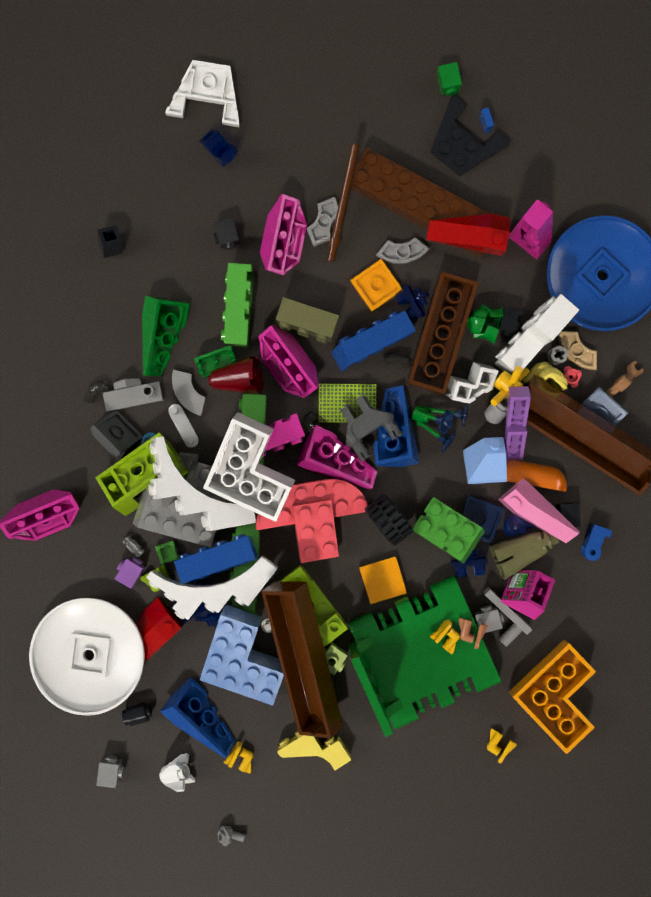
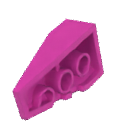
M317 425L313 427L304 442L296 465L312 472L344 480L370 490L373 489L377 471L365 460L361 462L359 457L350 450L351 448L340 442L333 432Z

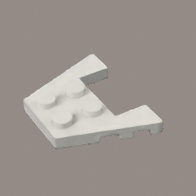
M192 60L178 91L175 92L170 106L166 109V115L183 118L187 99L225 105L222 125L239 127L240 123L231 67Z

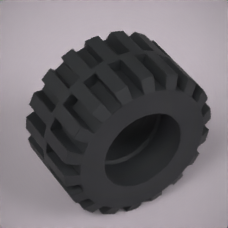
M382 494L365 508L366 514L391 545L396 546L413 532L410 523L387 495Z

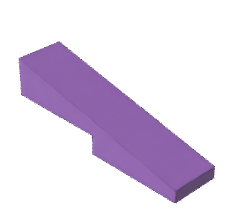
M528 386L509 387L504 439L506 460H523L527 437L526 424L531 400Z

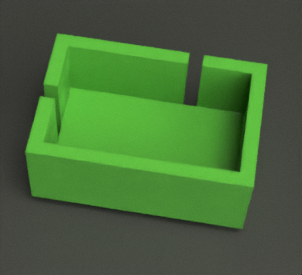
M433 497L424 510L426 516H420L413 527V531L464 564L485 531L479 525Z

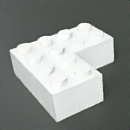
M562 294L556 298L552 296L533 313V317L523 324L520 328L522 332H518L509 340L508 344L510 346L505 347L496 355L495 358L498 360L494 364L503 372L507 371L511 375L516 366H521L524 369L544 345L555 339L579 309Z
M237 412L231 420L203 489L276 522L295 480L259 464L274 429Z

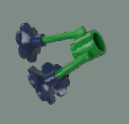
M466 404L462 411H449L417 405L412 419L417 421L416 425L423 427L436 436L438 441L443 443L441 452L444 453L456 437V434L453 433L449 437L443 434H446L448 429L452 427L454 417L461 418L462 427H465L469 405ZM432 412H434V413H440V414H444V415H442V416H439V415L434 416V415H432ZM430 419L435 420V423L439 424L438 431L442 432V434L440 435L430 428L425 422L428 423Z

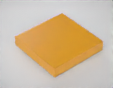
M382 259L350 280L371 312L403 291Z
M396 556L359 567L370 604L407 593Z

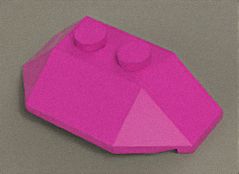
M285 194L280 195L267 215L260 249L265 270L280 275L286 274L287 271L300 262L307 223L300 207V201Z
M271 325L258 336L261 361L283 391L306 398L319 387L316 366L293 335L275 325Z
M53 489L18 503L0 520V527L8 539L17 538L36 541L70 527L80 507L71 492Z

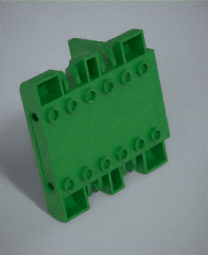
M453 575L429 585L437 603L433 604L428 592L423 593L425 601L429 605L424 609L421 608V603L417 597L413 598L418 610L417 612H414L407 595L395 600L394 603L401 619L398 620L393 608L388 609L389 614L394 622L387 625L384 615L379 613L377 615L383 626L382 628L378 627L371 611L348 621L355 639L349 642L351 661L385 737L393 734L390 720L396 730L419 719L412 704L413 702H417L421 713L425 712V707L420 699L428 697L430 706L434 708L436 705L431 694L435 693L442 709L455 703L448 688L449 686H452L456 697H459L461 695L456 683L463 681L465 690L470 692L472 690L467 681L469 677L477 693L501 682L483 639H481L479 649H474L478 628ZM459 618L471 620L470 634L475 635L473 642L469 643L459 638L452 655L442 647L449 638L448 635L445 634L438 644L429 637L447 619L452 622L451 627L459 635L461 632Z

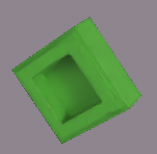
M174 540L155 546L160 564L179 559Z

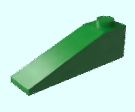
M145 295L142 312L143 375L162 376L171 357L170 351L173 345L177 344L179 339L177 336L187 322L190 303Z

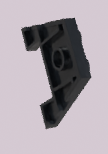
M453 95L430 153L460 177L482 161L508 147L510 141L497 131L486 146H483L455 123L457 118L466 109V105Z

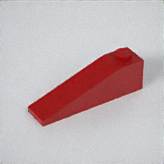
M482 214L430 220L426 240L502 256L506 252L510 234V217Z
M159 597L143 611L136 624L143 640L145 661L184 626L180 619Z

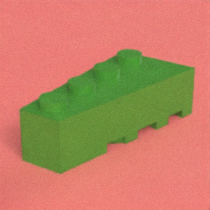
M228 263V270L225 276L227 290L224 292L226 310H223L222 321L225 322V329L221 330V340L224 341L226 346L248 347L254 280V270L251 264Z

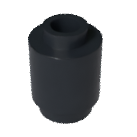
M145 702L126 707V710H122V719L125 726L149 722L150 717H152L150 705L147 706Z

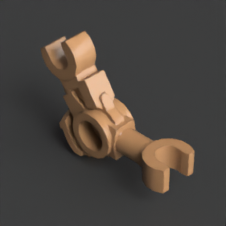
M633 361L627 366L628 372L621 375L605 392L611 397L619 391L622 392L633 382V377L642 374L644 369L636 370L635 364L637 362Z

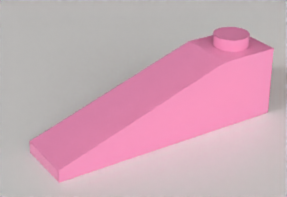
M524 478L498 499L513 514L564 543L569 542L580 533Z

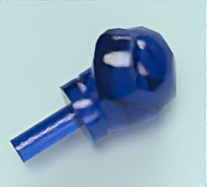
M510 515L509 519L504 521V532L507 536L522 534L526 532V528L536 527L531 523H525L524 519L519 520L517 515Z
M222 612L208 613L206 617L196 616L195 621L206 622L207 626L216 629Z

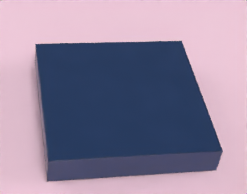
M468 495L461 515L482 527L485 532L480 540L492 544L505 508Z

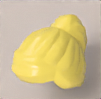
M545 361L533 366L527 377L522 380L527 385L535 374L560 391H565L568 385L564 374Z

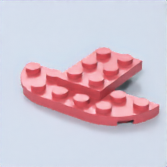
M322 479L293 484L277 521L275 522L257 513L255 529L262 530L295 524L301 563L339 557L334 517L363 513L368 503L359 489L344 480Z

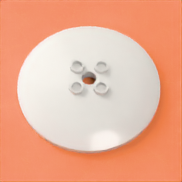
M97 598L73 599L52 609L37 626L29 651L31 673L40 692L56 707L77 715L101 714L114 709L124 702L138 685L145 661L143 640L134 621L118 606ZM86 650L93 651V660L86 658Z

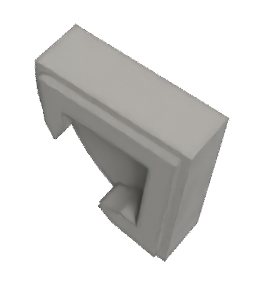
M139 378L116 381L113 383L114 390L139 386L141 381Z

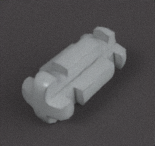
M131 535L123 540V544H126V547L132 554H136L135 557L138 558L145 552L144 549H141L138 542L132 539Z

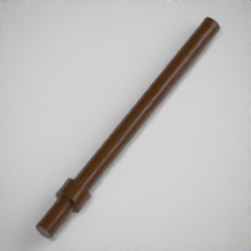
M355 144L351 146L333 234L328 243L330 245L328 261H335L337 247H340L341 239L339 238L359 145Z

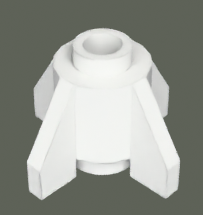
M188 753L180 754L172 762L163 766L159 773L161 782L176 792L184 791L185 783H193L196 779L190 774L187 765L189 760Z

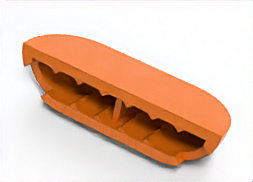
M506 460L507 482L518 483L524 478L532 486L566 492L567 480L559 469L525 461Z

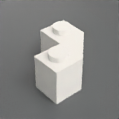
M473 362L468 380L450 376L445 395L452 400L470 404L481 394L488 393L493 389L498 370L490 365Z

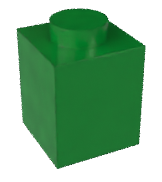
M457 62L438 66L436 75L441 95L447 94V96L457 94L462 86Z

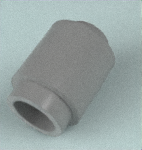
M506 397L497 406L490 404L485 410L484 415L488 422L499 424L506 416L508 402Z

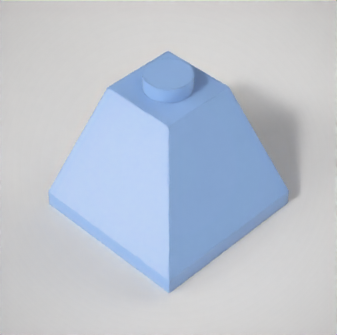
M503 437L483 438L463 450L468 484L507 482L506 449Z

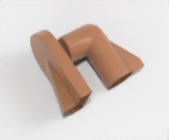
M459 618L460 639L472 643L475 637L474 634H470L472 621ZM480 624L474 649H479L481 639L488 625Z

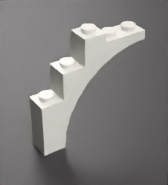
M164 436L152 439L150 451L155 457L153 471L158 476L157 479H151V484H148L149 494L153 496V499L177 496V500H175L176 511L180 515L203 512L201 523L206 531L256 523L255 512L238 504L215 500L192 487L174 466L168 454Z
M262 555L251 568L241 575L226 582L213 585L181 584L165 577L156 570H152L146 578L150 580L148 583L152 587L163 590L166 598L171 601H177L173 609L179 618L189 620L202 602L205 603L204 606L212 613L215 611L219 613L232 595L235 596L234 600L240 605L244 606L246 604L249 606L278 567Z

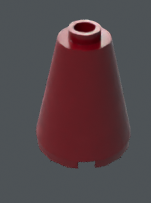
M251 356L212 370L211 375L208 376L209 385L215 390L261 394L260 391L263 389V373L259 371L257 366L261 365L258 357Z

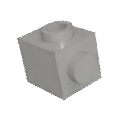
M492 605L481 607V611L473 612L478 630L481 623L488 625L485 633L503 628L501 624L504 622L502 612L492 607Z
M113 755L102 758L99 762L96 786L117 787L120 778H123L124 775L122 759H117Z

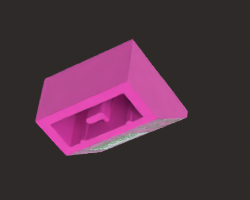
M520 570L510 576L500 602L536 620L545 611L555 579L540 571Z

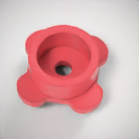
M570 366L564 368V376L567 379L568 385L572 388L578 386V381L582 376L580 370L571 369Z

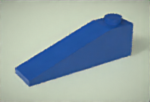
M405 386L385 389L381 410L394 414V422L403 435L392 440L384 426L377 428V440L374 442L376 466L404 467L419 464L417 443Z
M191 677L169 697L160 712L175 726L223 758H227L235 744V740L225 723L221 722L217 716L215 706H211L207 699L208 694Z

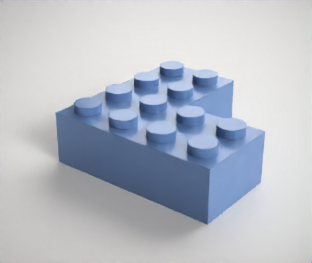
M225 604L200 681L270 705L274 704L284 676L280 660L252 649L262 616Z

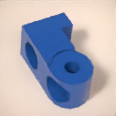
M590 523L581 547L583 557L590 561L598 560L601 556L600 548L605 536L610 538L612 530Z

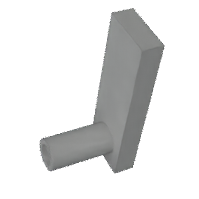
M160 382L103 393L106 412L164 401Z
M489 586L483 591L484 595L514 622L499 638L506 647L522 631L526 635L532 631L531 626L511 607L500 602L501 598Z

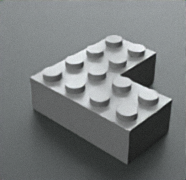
M193 460L186 481L204 495L221 502H226L225 498L203 489L212 466ZM148 487L143 490L133 521L137 528L208 547L212 546L216 530L206 531L205 527L203 528L201 523L203 512L180 515L175 508L177 496L153 499V496L149 494Z

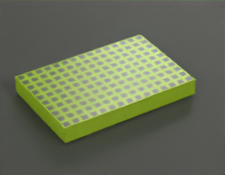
M319 384V422L348 423L340 411L345 406H350L356 416H360L363 414V411L356 402V399L361 395H365L373 408L376 409V384Z

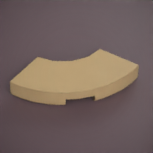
M561 331L558 334V341L561 347L567 349V358L581 368L597 370V351L583 345L579 339L578 331Z

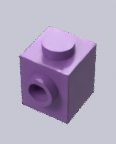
M136 557L122 560L117 567L119 572L115 580L129 588H133L146 566L142 565L143 561Z

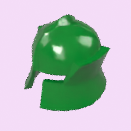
M481 304L480 308H477L469 315L466 325L471 334L474 335L473 339H486L495 344L499 333V322L501 317H503V307L491 309Z

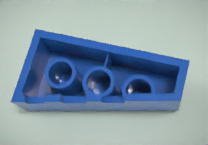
M395 311L387 316L389 319L385 321L380 319L372 323L371 328L366 330L364 327L356 331L355 336L350 338L348 335L340 339V344L331 354L341 372L347 370L353 363L358 364L370 354L375 355L384 350L386 346L390 347L412 335L416 330L406 311L401 313Z
M241 534L235 536L234 541L227 543V540L216 543L214 548L209 549L208 546L197 550L198 553L194 555L190 553L180 555L179 560L174 561L180 583L191 584L197 582L196 580L210 577L212 573H221L229 570L230 567H238L259 558L252 536Z

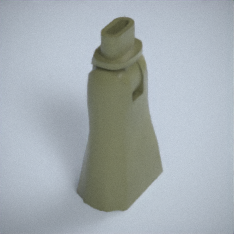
M545 531L533 532L489 545V550L500 575L505 580L544 556L549 549H553V545L559 543V540Z

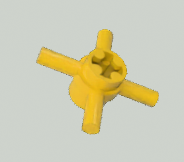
M516 366L512 375L504 371L494 383V387L500 392L491 400V404L497 406L505 397L508 399L509 387H524L521 381L530 373V370L526 367L523 369L521 366Z

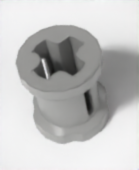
M556 346L547 353V359L553 365L566 361L568 356L567 349L561 346ZM556 353H560V354H561V356H559V358H555V357H554V355H555Z

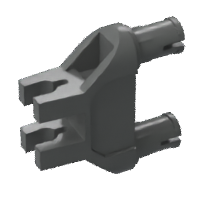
M361 395L356 399V402L363 411V414L357 417L350 406H345L340 410L348 422L346 444L354 449L361 462L371 456L362 442L363 438L380 426L385 427L392 440L403 435L394 422V414L373 408L365 395Z

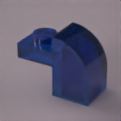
M213 128L199 140L204 149L222 167L230 163L237 155L238 150L235 146L227 143L219 131Z

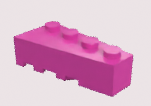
M297 413L291 415L290 418L280 419L269 425L274 431L263 456H266V451L271 449L274 452L284 449V445L291 442L292 445L303 442L302 438L306 436Z

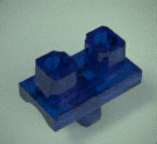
M410 285L401 287L402 291L396 294L395 298L400 305L409 301L411 307L405 310L409 319L412 320L426 316L419 301L423 307L427 306L428 303L425 298L429 296V293L425 292L422 294L420 288L414 290L417 295L416 297Z
M473 550L464 564L458 560H450L451 567L454 568L457 578L467 577V566H473L474 576L485 575V565L488 564L487 558H471V556H478V551Z

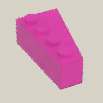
M538 199L509 234L511 240L536 260L551 244L553 211L550 210L551 208L546 202H540Z

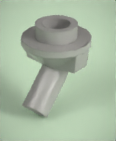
M221 826L220 831H218V840L223 846H227L231 843V839L244 842L246 834L232 831L231 826Z

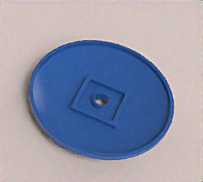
M595 216L574 224L557 240L548 259L546 276L551 297L554 296L556 298L562 294L576 306L579 311L570 321L586 329L614 331L634 324L651 309V238L634 223L614 216ZM602 270L607 274L606 280L598 278V271Z

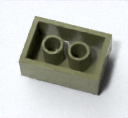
M284 297L276 317V322L280 329L286 332H291V330L297 331L299 336L309 338V335L316 337V341L327 344V342L332 343L339 321V315Z

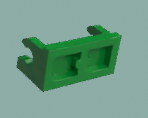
M230 345L194 358L202 378L211 375L212 370L237 362Z

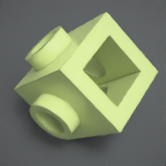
M331 642L327 649L324 648L329 671L335 675L337 671L341 672L346 665L344 660L348 655L345 650Z

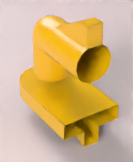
M447 619L429 637L438 644L445 634L448 635L449 638L442 647L452 655L460 635L451 627L452 622Z
M492 728L490 730V741L487 744V750L497 756L502 750L497 745L503 735ZM509 740L497 762L501 764L506 755L517 746L514 741Z
M237 741L231 753L223 762L232 768L237 756H241L243 759L238 769L250 774L253 752L241 748L242 742Z

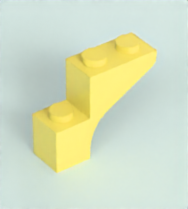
M297 731L296 735L291 739L288 737L283 739L277 749V753L282 758L322 757L331 764L334 770L351 761V754L339 735L335 738H328L322 746L316 735H299Z

